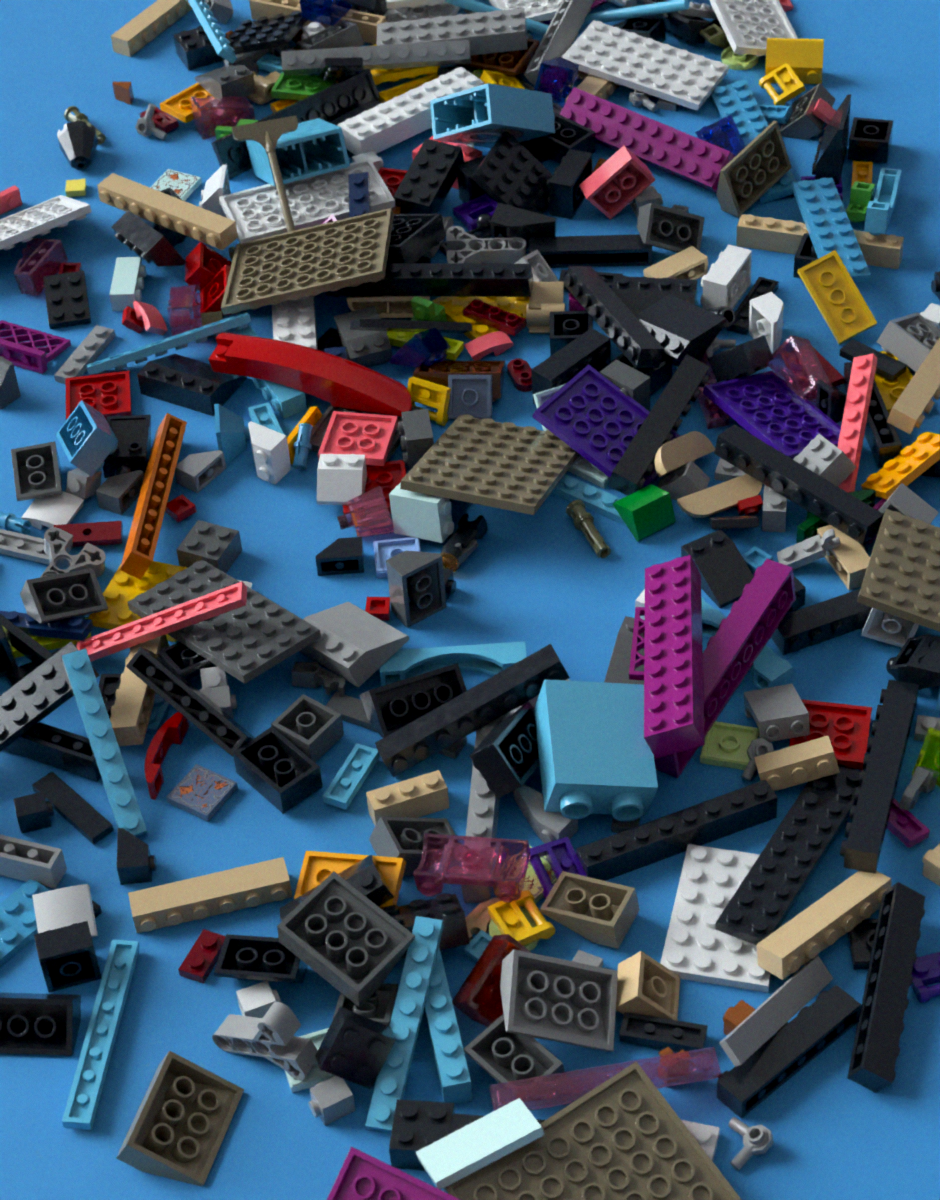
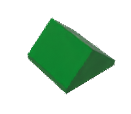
M652 484L613 503V506L637 542L676 522L670 493Z

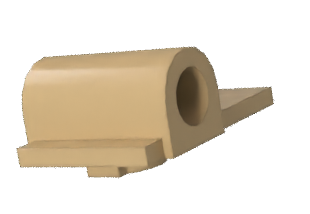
M251 71L254 73L255 93L245 97L259 105L274 99L271 97V90L281 73L274 71L263 77L261 75L257 76L254 71Z
M564 282L533 283L530 304L527 303L526 306L529 334H550V312L565 311V303H563Z

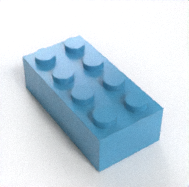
M83 400L80 401L56 433L70 463L91 477L95 472H99L102 469L106 457L109 454H113L118 446V439L104 415Z

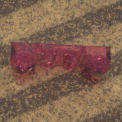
M425 833L422 858L413 874L416 888L423 895L432 897L442 893L444 883L493 887L494 894L503 902L518 900L521 897L531 855L528 840Z

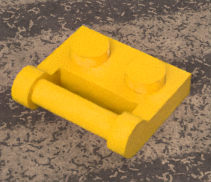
M788 63L783 64L759 80V85L767 91L773 99L774 105L784 106L787 101L806 90ZM776 81L784 93L778 95L771 85L772 82Z
M410 377L407 389L412 398V406L417 407L415 404L417 402L437 408V413L428 410L430 420L436 421L438 425L445 426L448 421L447 411L451 388L420 378Z
M529 890L522 891L487 906L488 914L512 950L540 938L548 939L556 931L553 924L547 922L534 903L535 898ZM520 906L526 908L537 926L532 928L520 910Z

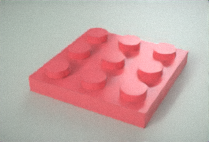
M333 411L318 452V460L320 454L365 455L366 465L384 466L398 425V416Z

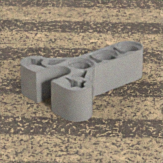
M452 226L446 232L447 264H514L527 255L526 241L522 238H477L465 232L460 226Z
M49 528L44 534V552L49 556L50 564L40 577L93 568L97 578L105 571L106 555L103 550L88 542L79 554L70 555L68 553L72 549L73 535L60 528Z
M274 1002L263 1018L230 1014L212 1036L213 1042L220 1049L231 1053L265 1057L298 1080H304L317 1062L315 1055L318 1050L311 1039L294 1036L301 1024L292 1010L280 1002Z

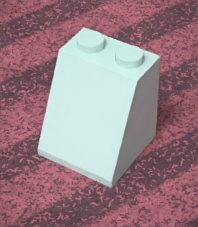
M400 482L389 493L394 533L443 543L454 530L451 516L452 505L449 498L400 489Z

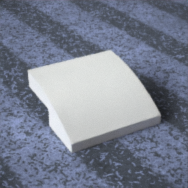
M63 491L62 494L35 498L21 519L30 521L31 526L40 530L44 526L53 528L54 525L70 524L83 506L84 499Z
M88 884L70 886L32 895L38 934L47 930H54L74 923L88 921L91 936H98L90 886Z

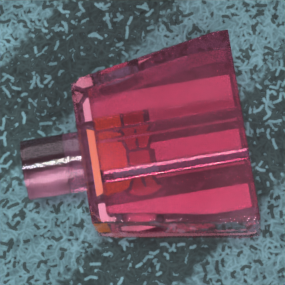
M381 486L347 502L349 513L337 517L340 529L343 530L354 526L357 537L394 533L393 523Z

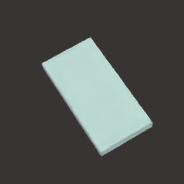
M518 1098L417 1151L416 1154L436 1187L441 1190L545 1134L541 1125L522 1100Z

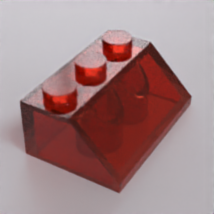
M509 934L493 936L452 1000L453 1005L470 1019L486 1027H489L504 1014L500 989L502 960L513 950L531 953Z

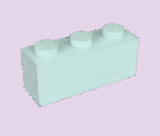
M117 257L109 294L112 311H123L127 306L134 309L133 302L142 301L141 289H144L143 277H146V265H142L141 257Z

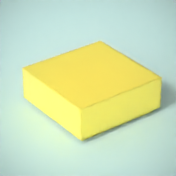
M86 179L66 180V197L85 196Z

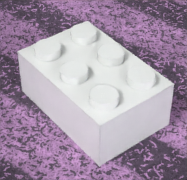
M728 245L724 252L719 254L718 260L711 265L709 272L701 280L703 294L700 302L703 304V309L708 310L722 306L734 309L751 285L752 250Z

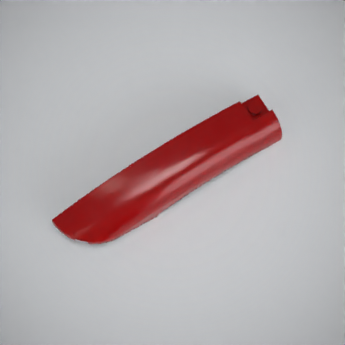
M223 332L215 338L218 345L208 359L213 372L248 376L278 383L313 395L331 403L334 407L402 416L401 412L412 410L411 395L408 389L400 382L358 363L306 346L280 340Z

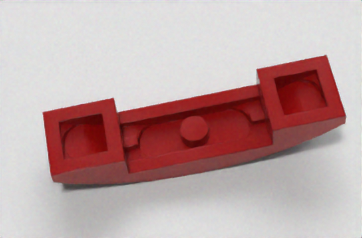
M179 711L160 727L147 750L145 777L150 798L156 800L164 783L161 765L171 744L181 745L189 729L188 719Z

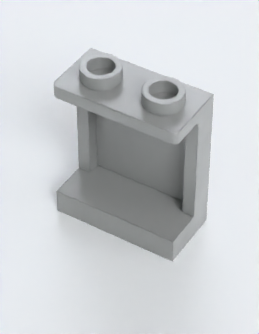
M793 684L744 692L745 715L747 718L753 717L759 729V738L773 742L810 734L809 713Z

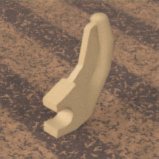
M495 897L482 902L465 917L469 941L473 939L472 935L478 934L480 930L488 934L491 917L488 914L487 906L508 897Z

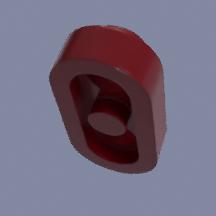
M520 358L513 359L507 364L508 376L517 390L522 392L532 391L531 367L525 360Z

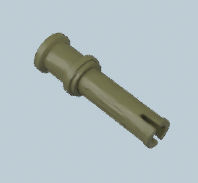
M70 106L65 110L64 118L68 122L84 121L87 123V126L91 127L92 124L88 121V117L84 113H80L76 106ZM95 127L98 145H101L105 142L106 136Z
M582 500L572 501L566 507L567 515L574 520L576 529L583 532L598 558H606L611 553V549L595 527L593 516L591 513H587Z

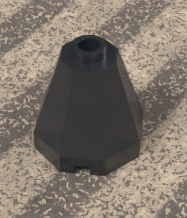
M84 121L68 122L63 126L64 129L62 131L59 130L57 132L60 150L71 167L77 170L86 169L91 165L98 145L96 129L92 125L91 127L87 126V123Z

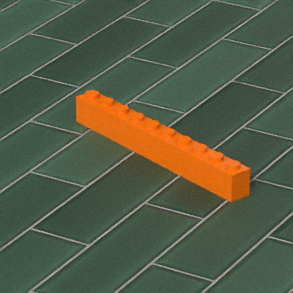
M169 413L165 415L155 433L120 567L121 571L140 580L154 558L187 422Z

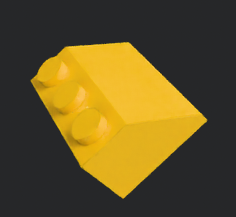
M767 38L765 75L788 63L803 84H822L824 39Z

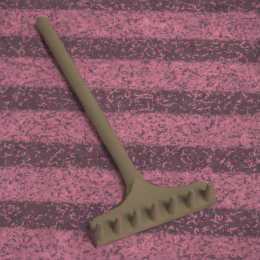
M290 116L231 127L235 140L256 141L266 150L287 231H295L276 156V144L281 135L297 130V117Z

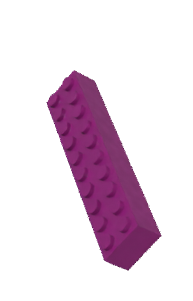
M573 87L560 115L595 131L596 143L618 151L625 145L643 163L714 193H717L720 170L735 157L728 150Z
M691 555L678 557L674 560L645 568L644 738L655 758L705 745L701 575Z
M766 558L762 566L756 569L750 584L745 585L740 599L733 603L730 614L721 621L715 636L710 637L707 648L703 652L704 738L795 601L792 567ZM698 747L659 758L654 756L656 770L679 778Z

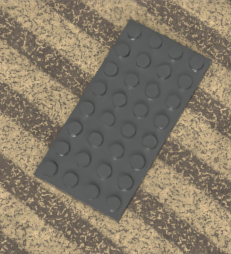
M200 560L164 582L158 583L148 591L137 595V597L127 603L130 611L144 618L239 583V581L208 562ZM248 586L245 606L168 633L169 636L244 684L321 638L320 629Z

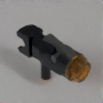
M468 513L461 517L457 523L459 528L444 541L447 543L443 546L440 553L443 568L455 572L468 558V555L478 547L477 539H482L488 530L487 522L483 515L478 516L474 521H468Z

